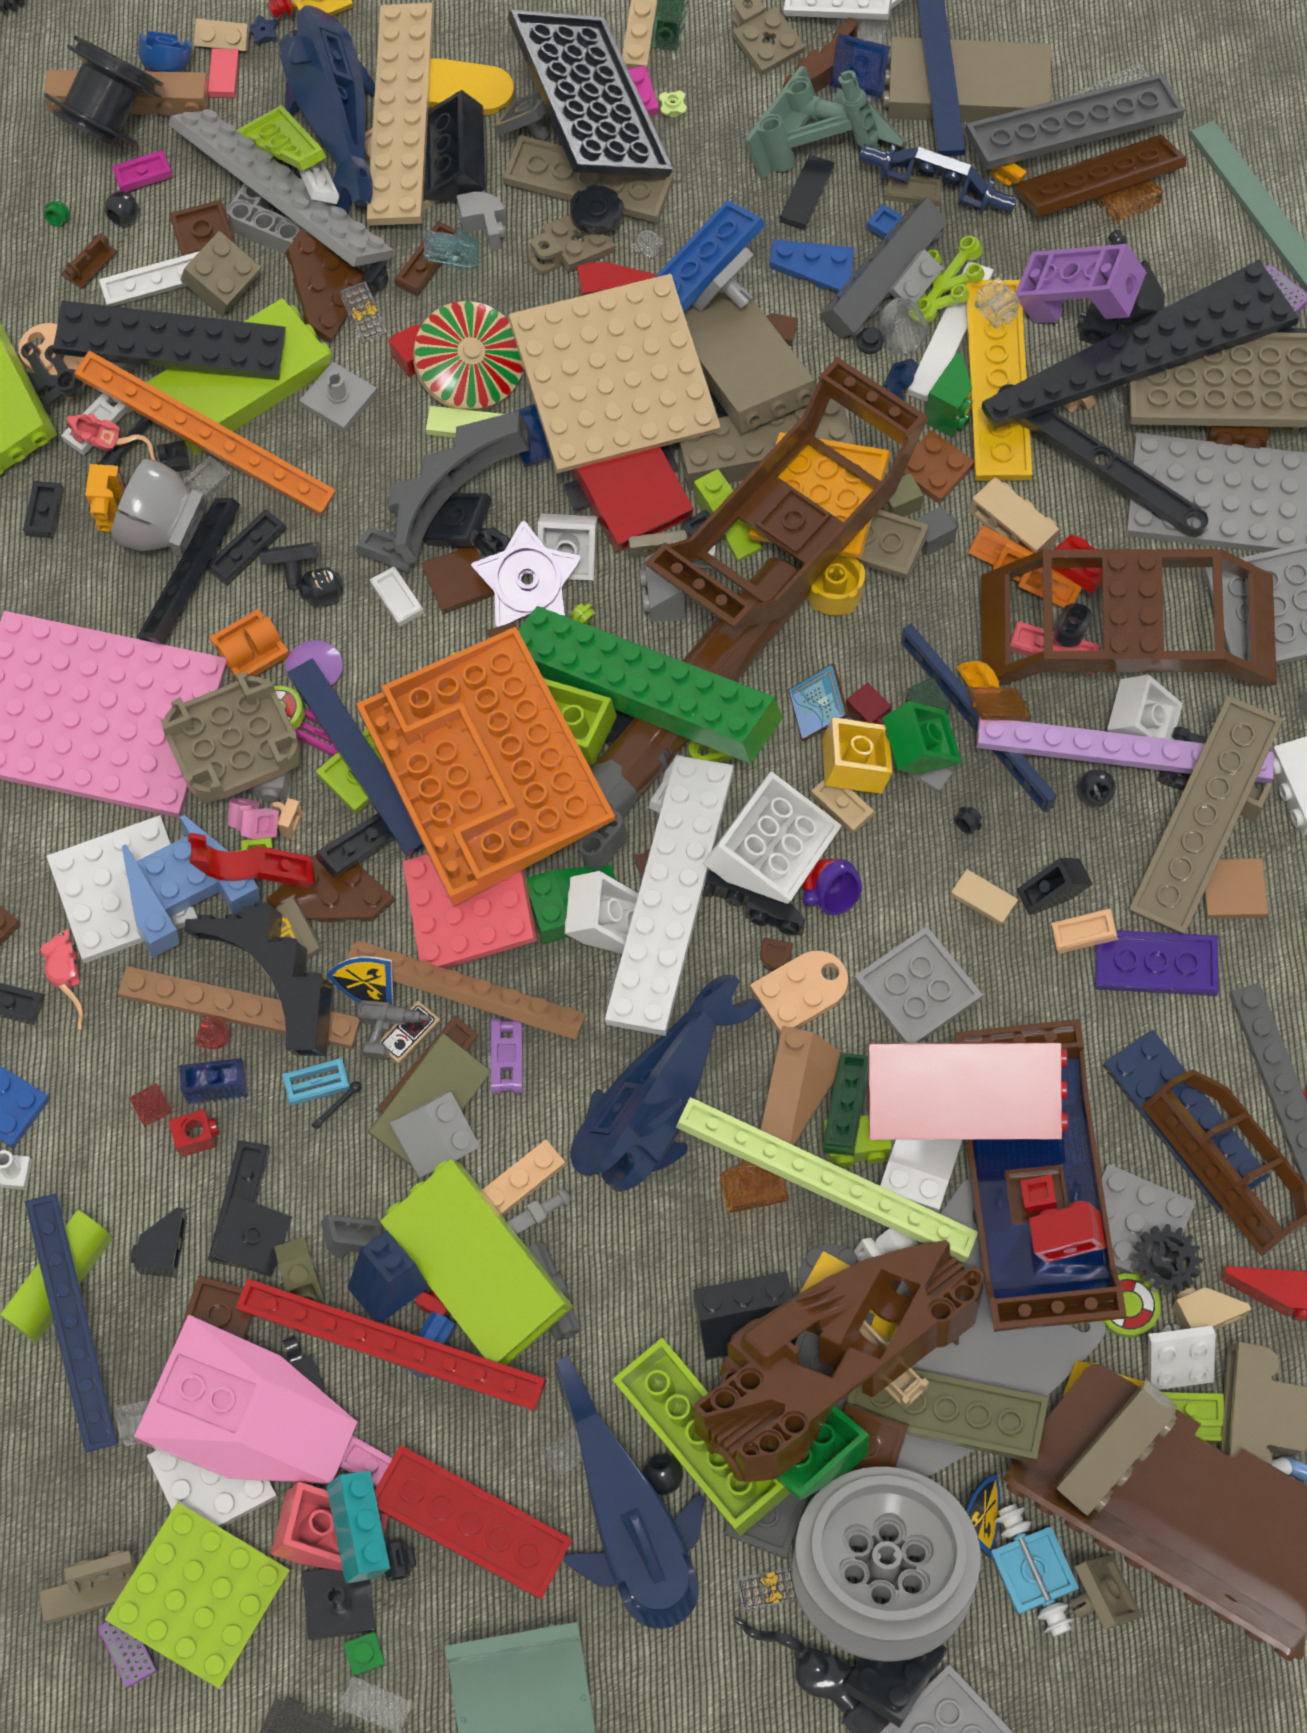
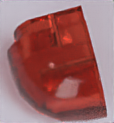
M204 1012L194 1045L208 1049L221 1048L228 1040L229 1030L227 1024L220 1017Z

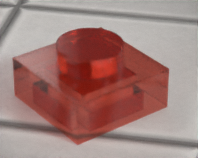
M157 1083L129 1097L144 1127L172 1113Z

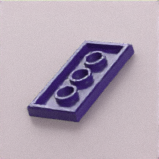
M1116 930L1118 940L1095 945V990L1217 996L1219 993L1217 935H1184L1179 933Z

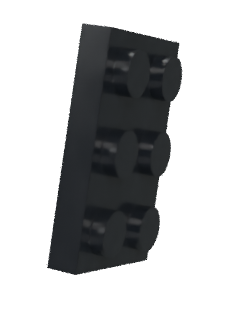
M941 1645L922 1656L901 1661H877L861 1658L842 1689L900 1728L945 1656L948 1648Z

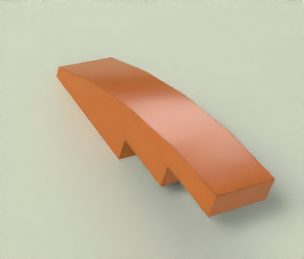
M981 525L968 551L969 554L994 565L993 570L1033 554L1032 551ZM1043 568L1012 578L1018 581V587L1043 598ZM1052 569V603L1064 608L1066 605L1075 602L1082 587Z

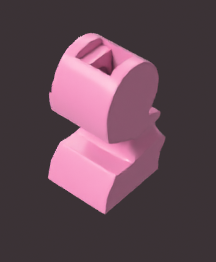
M232 798L229 800L227 824L236 828V831H240L241 836L250 839L277 837L279 811L269 808L259 809V802L256 800L253 801L245 798Z

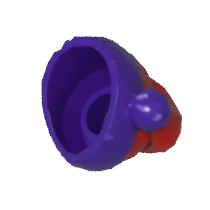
M843 859L818 860L802 884L805 892L803 902L807 906L818 905L822 911L829 915H840L847 912L858 901L862 891L861 878L855 866Z

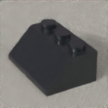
M787 1271L693 1290V1302L706 1361L727 1357V1344L732 1341L731 1336L751 1320L767 1315L793 1298ZM797 1338L792 1340L790 1343H796Z

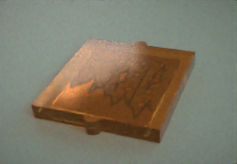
M968 687L967 693L972 700L971 706L976 708L981 720L1030 721L1031 714L1026 707L1027 702L1022 700L1016 688Z

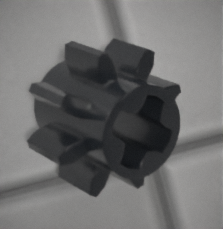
M405 1542L386 1544L390 1569L385 1572L386 1581H396L411 1576L409 1568L416 1567L413 1548L406 1549Z

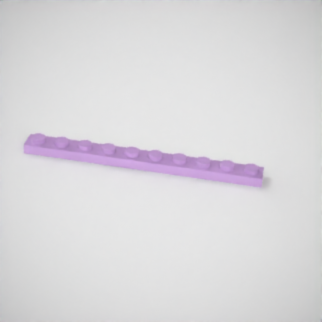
M980 716L976 748L1192 774L1205 743ZM1269 751L1255 782H1272L1274 752Z

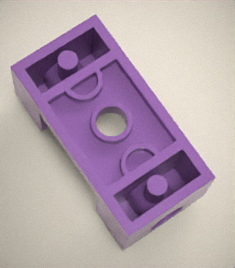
M1128 244L1035 251L1031 253L1014 297L1034 323L1058 322L1063 310L1062 304L1064 300L1090 298L1105 319L1130 317L1146 275V270Z

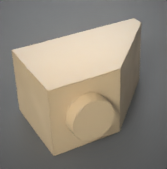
M1194 1287L1180 1292L1177 1294L1178 1299L1172 1306L1182 1329L1213 1326L1214 1331L1245 1318L1252 1310L1248 1303L1206 1287L1197 1291Z

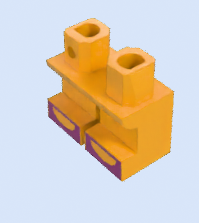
M90 464L85 496L90 506L91 517L96 519L95 526L98 531L111 532L115 514L117 511L120 512L117 509L118 501H121L126 485L118 466Z

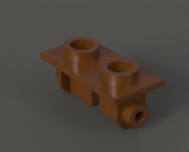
M103 233L94 235L93 240L71 263L68 262L66 264V269L61 275L82 289L117 253V250L107 244L109 239Z

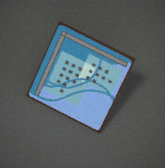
M833 663L788 689L802 741H806L827 729L832 717L845 719L849 716L836 666Z

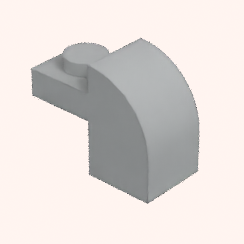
M471 192L457 195L458 211L463 232L469 233L485 229L490 251L500 250V238L505 237L503 226L506 225L505 209L502 202L494 195L486 192Z

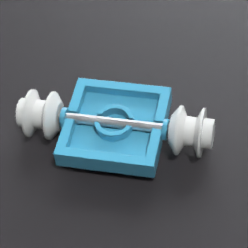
M1016 1504L1010 1505L998 1511L1000 1517L995 1522L1004 1524L1005 1530L1001 1536L1013 1538L1014 1542L992 1550L990 1555L1016 1614L1020 1615L1042 1605L1044 1609L1041 1610L1037 1618L1046 1620L1048 1624L1044 1634L1051 1632L1053 1637L1059 1636L1071 1630L1070 1623L1075 1621V1619L1066 1618L1064 1611L1067 1609L1068 1604L1056 1603L1055 1600L1077 1591L1079 1587L1052 1527H1047L1026 1536L1025 1532L1028 1531L1032 1523L1022 1519L1021 1514L1025 1511V1507L1018 1509Z

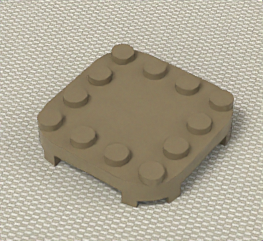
M247 672L236 674L238 681L184 703L181 696L171 702L172 707L165 715L164 720H161L165 737L190 791L193 795L199 797L201 802L208 804L231 797L282 776L299 765L300 747L295 729H293L275 692L274 685L268 678L264 680L260 677L248 676Z

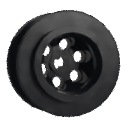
M75 35L73 39L78 42L76 47L68 44L67 48L77 54L82 64L64 100L49 93L43 94L45 98L60 106L59 110L53 109L52 114L116 148L120 147V144L117 142L118 138L133 145H138L137 140L121 130L139 93H150L156 97H161V94L155 89L157 85L163 87L164 83L119 57Z

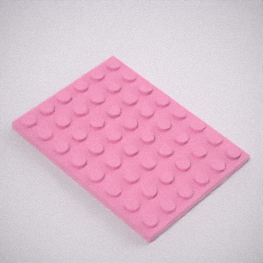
M4 611L0 621V779L180 818L189 788L169 747L161 720H164L165 715L171 709V702L180 696L184 703L221 688L227 670L226 658Z

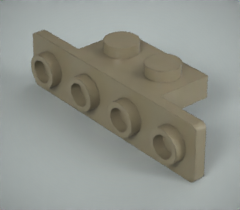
M115 1551L109 1553L104 1558L93 1561L82 1560L71 1567L64 1568L67 1584L40 1592L43 1620L45 1623H51L114 1605L139 1564H136L130 1551Z

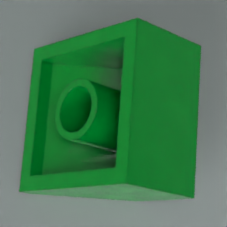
M959 352L954 355L929 391L925 414L927 416V425L954 438L959 429L963 431L966 428L971 417L968 415V412L973 404V400H971L972 385L963 356Z
M908 701L883 717L886 728L885 733L890 742L894 755L893 760L898 771L921 774L962 763L946 710Z

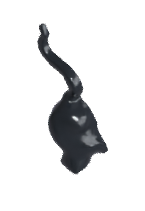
M735 1616L733 1622L741 1626L749 1637L764 1642H777L794 1650L795 1678L797 1684L806 1693L814 1697L833 1701L841 1712H852L861 1703L842 1689L855 1669L854 1666L843 1663L820 1650L807 1648L798 1639L788 1634L754 1629L746 1621Z

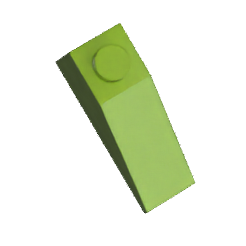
M719 469L694 481V500L702 511L707 509L710 515L733 492V489ZM740 519L721 538L737 562L762 550L759 541L750 539L749 532L751 527Z

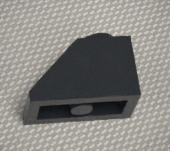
M1059 858L1016 890L1028 914L1034 915L1073 899L1093 885L1080 859Z
M182 1208L174 1209L140 1234L138 1245L134 1244L131 1252V1263L134 1264L139 1274L177 1278L188 1218Z

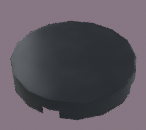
M591 185L581 192L580 190L577 191L570 201V217L573 224L581 231L588 234L601 235L609 233L619 226L623 219L624 204L613 189L601 185Z

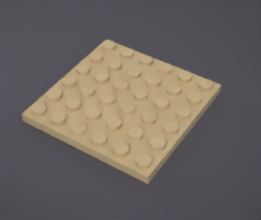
M671 274L509 314L508 319L556 473L720 432L721 426Z

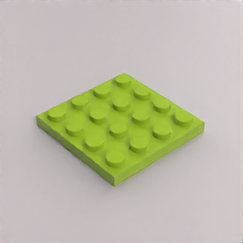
M177 1502L111 1608L105 1621L220 1689L290 1569Z

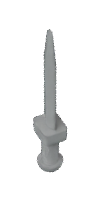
M557 1190L555 1196L541 1204L538 1201H533L526 1205L527 1210L508 1221V1224L516 1234L535 1223L539 1227L546 1222L547 1214L562 1205L567 1207L570 1204L571 1196L566 1190Z

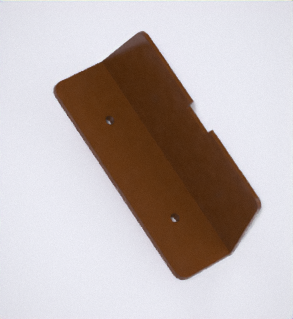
M1093 1364L1088 1366L1046 1418L1037 1463L1014 1459L1003 1477L1007 1483L1006 1488L1016 1496L1024 1497L1026 1495L1036 1502L1035 1506L1048 1515L1055 1513L1065 1519L1064 1523L1070 1529L1078 1533L1085 1531L1095 1537L1094 1542L1107 1551L1114 1549L1123 1554L1124 1560L1137 1569L1144 1567L1154 1573L1153 1577L1162 1585L1169 1588L1174 1585L1184 1592V1597L1198 1606L1202 1604L1207 1605L1215 1610L1214 1615L1227 1624L1234 1622L1245 1629L1244 1633L1251 1639L1262 1643L1264 1640L1275 1647L1274 1651L1288 1661H1293L1294 1658L1302 1660L1305 1652L1307 1631V1486L1244 1448L1241 1449L1236 1459L1196 1436L1195 1434L1201 1423L1176 1409L1175 1416L1177 1419L1173 1428L1164 1438L1159 1434L1155 1437L1154 1449L1142 1463L1136 1459L1132 1464L1134 1469L1131 1472L1133 1473L1120 1488L1116 1484L1111 1488L1113 1491L1110 1496L1111 1499L1099 1513L1093 1509L1087 1516L1056 1488L1062 1476L1139 1388L1136 1384L1103 1365Z

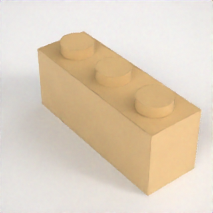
M996 477L972 498L970 513L989 529L1005 536L1033 553L1040 550H1049L1056 543L1059 533L1056 523L1051 518L1044 517L1035 509L1030 501L1023 500L1014 492L1009 484L1002 483Z

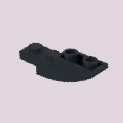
M708 871L702 896H716L725 899L730 905L737 907L746 906L745 918L755 925H769L778 928L781 933L789 936H794L795 934L803 935L805 919L790 902L786 904L731 884L716 873Z

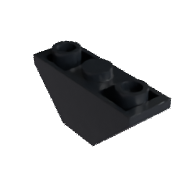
M1145 259L1141 262V265L1146 270V275L1130 317L1118 318L1117 322L1121 325L1131 326L1164 309L1165 294Z

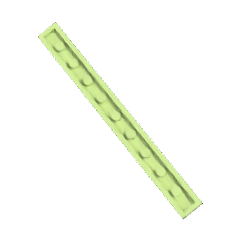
M689 1098L677 1123L676 1128L916 1241L927 1244L947 1240L950 1243L951 1257H955L963 1263L967 1261L978 1235L977 1231L698 1100Z

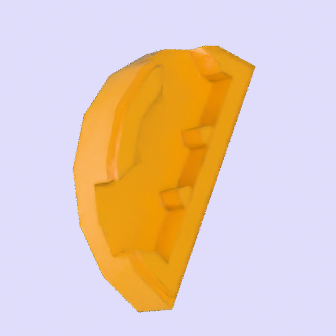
M1015 163L991 168L992 171L989 172L998 182L1008 186L1012 183H1020L1027 171Z
M978 660L960 664L956 669L984 710L988 712L991 709L985 707H989L992 703L986 701L994 700L985 696H1000L999 681L995 672L986 663Z

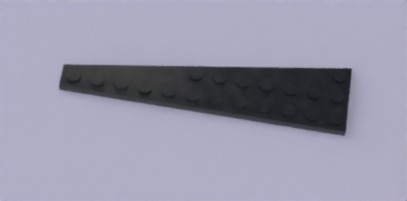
M1257 260L982 401L981 409L992 428L996 429L1290 328L1298 324L1299 317L1260 260Z

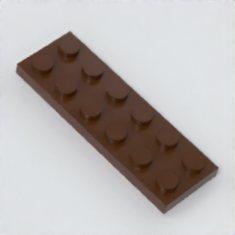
M1160 134L1021 181L1018 184L1016 183L1014 184L1015 194L1038 217L1047 216L1054 211L1066 207H1074L1083 201L1097 199L1104 194L1124 190L1127 186L1139 182H1147L1151 178L1163 174L1173 173L1177 169L1186 167V156Z

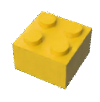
M832 717L822 738L825 786L882 794L893 773L891 746L885 733V725Z

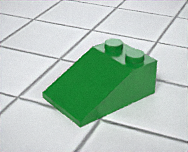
M605 865L598 870H592L588 867L557 869L526 878L532 914L543 945L570 937L565 934L570 878L601 871L616 880L611 865Z
M834 1405L817 1438L810 1447L809 1455L802 1462L795 1464L780 1477L776 1478V1480L799 1500H802L824 1488L836 1478L849 1473L868 1455L869 1434Z

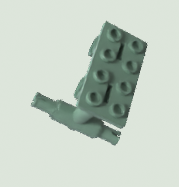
M804 66L798 68L745 139L759 178L765 179L771 170L783 172L791 169L796 163L793 147L852 130L855 141L860 147L866 144L880 150L877 143L879 133L874 120V111L870 108L866 93L859 88L854 71H845L841 73L842 77H838L844 93L842 98L843 104L817 96L807 68Z

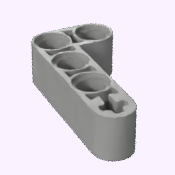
M244 183L228 207L233 231L244 238L286 255L285 252L302 227L293 220L268 210L269 202Z

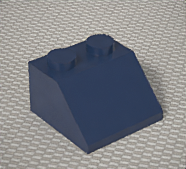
M386 1230L360 1249L347 1288L373 1321L382 1323L428 1289L429 1285L415 1262Z

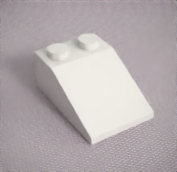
M601 871L571 877L565 934L583 944L623 954L638 893Z
M963 1139L896 1140L880 1186L939 1213Z

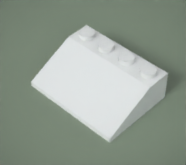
M771 771L751 795L703 864L726 882L788 904L842 825Z

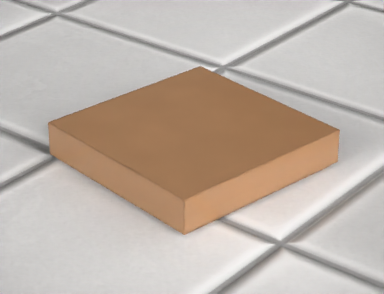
M1262 858L1219 860L1204 892L1206 919L1267 917L1268 907Z

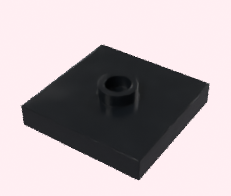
M453 493L432 519L423 537V542L429 546L473 547L492 498L487 493Z
M233 1195L211 1256L271 1277L277 1263L274 1246L283 1244L292 1216Z

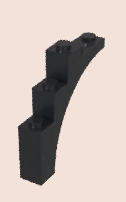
M257 902L254 906L243 907L242 916L229 914L225 915V919H215V917L210 915H198L197 919H185L184 931L195 939L214 940L236 946L251 954L261 964L271 978L282 1003L286 1026V1049L296 1056H326L333 984L323 978V975L320 973H305L307 949L298 943L295 938H280L282 914L274 909L272 904Z

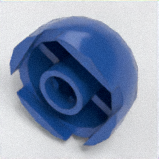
M148 31V35L145 37L142 32L139 36L138 56L141 63L152 72H182L188 65L192 43L185 39L184 43L177 41L178 36L170 33Z

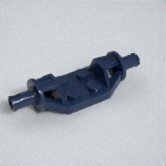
M892 143L890 150H887V152L872 148L866 144L862 147L858 161L880 167V171H882L880 179L883 181L887 177L907 185L912 171L916 167L919 168L918 172L928 177H933L934 174L944 177V182L954 186H959V183L964 184L958 203L979 209V214L983 215L985 207L988 208V206L1012 214L1017 197L994 190L995 178L991 177L988 185L970 164L921 147L895 151L897 144ZM908 167L906 175L891 170V168ZM970 188L981 200L965 196L967 189Z

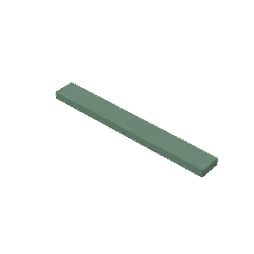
M1214 120L1191 130L1190 138L1307 293V243Z

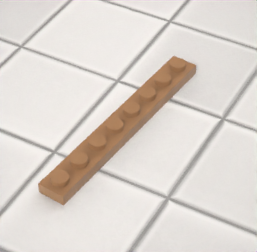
M356 941L346 958L347 960L354 957L369 956L392 960V980L394 982L577 1040L585 1022L586 1014L576 1011L571 1007H563L548 1002L543 998H535L520 993L515 989H507L483 979H476L461 974L455 970L432 965L427 961L404 956L399 952L376 947L371 943Z
M126 966L118 991L119 998L286 1035L285 1016L281 1000ZM330 1011L327 1044L353 1050L361 1025L359 1018Z

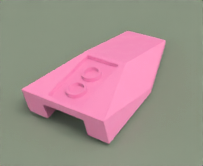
M188 1315L134 1437L143 1445L228 1479L329 1484L336 1477L358 1422L280 1355Z

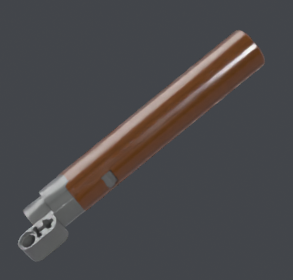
M770 557L749 582L774 599L799 571L786 560ZM810 587L781 618L734 630L718 618L682 661L737 682L810 595ZM743 589L738 594L740 598L749 604L756 605L761 603ZM634 717L593 765L591 771L605 795L616 820L579 839L578 848L584 864L592 870L603 868L622 847L628 837L623 817L689 740L688 738ZM593 849H598L595 852L589 853Z

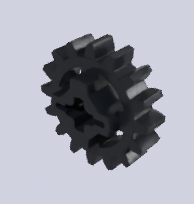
M1166 1224L1162 1231H1160L1157 1225L1153 1226L1150 1229V1234L1145 1231L1140 1236L1142 1242L1137 1241L1133 1245V1248L1139 1252L1131 1257V1261L1138 1262L1139 1264L1133 1272L1134 1274H1143L1144 1277L1140 1283L1143 1285L1149 1281L1152 1284L1151 1292L1153 1293L1161 1287L1163 1295H1168L1172 1288L1176 1294H1179L1183 1291V1285L1189 1288L1194 1283L1191 1277L1196 1278L1201 1273L1195 1268V1266L1203 1262L1202 1258L1195 1257V1253L1200 1250V1246H1191L1190 1242L1193 1236L1189 1235L1186 1238L1181 1236L1183 1231L1181 1227L1175 1232H1171L1170 1224ZM1152 1244L1151 1250L1153 1254L1150 1259H1147V1252ZM1162 1256H1163L1164 1258H1169V1257H1170V1259H1171L1172 1262H1171V1263H1170L1169 1261L1163 1262ZM1186 1260V1268L1183 1275H1181V1272H1183L1181 1264Z

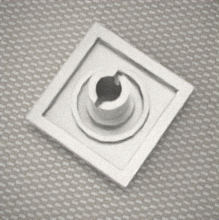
M1173 1324L1174 1331L1168 1325L1160 1333L1148 1334V1381L1157 1389L1214 1382L1216 1334L1213 1326L1181 1329L1180 1326Z

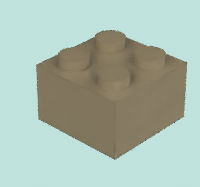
M218 231L187 264L180 281L223 317L257 280L262 267L223 233Z

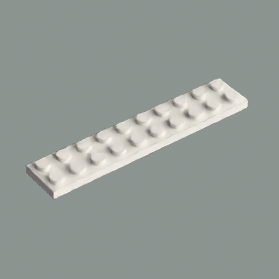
M675 756L607 1009L606 1025L663 1036L667 1034L709 870L703 862L715 847L734 773V765Z

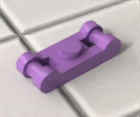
M491 1018L492 1094H501V1091H513V1094H523V1023L515 1020L501 1021V1018ZM501 1033H513V1038H501ZM501 1071H513V1079H501Z

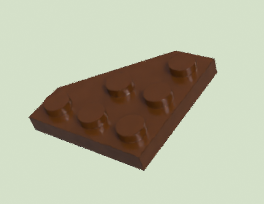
M301 228L285 254L288 264H291L294 275L292 280L298 301H301L304 323L310 324L316 335L329 343L351 309V303L357 299L358 295L356 293L359 294L363 287L351 290L353 295L357 296L351 297L353 299L348 297L352 293L345 292L344 294V291L362 285V277L365 272L356 266L353 267L321 241Z
M316 854L312 857L314 883L309 888L283 883L267 898V902L272 904L274 909L295 898L307 920H318V922H343V920L359 919L361 922H373L395 902L394 897L359 864L334 878L315 858Z

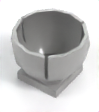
M143 459L134 471L117 508L129 514V516L119 511L116 512L111 529V539L123 547L139 551L170 547L173 554L182 558L207 508L204 496L194 490L190 494L179 473L164 463Z

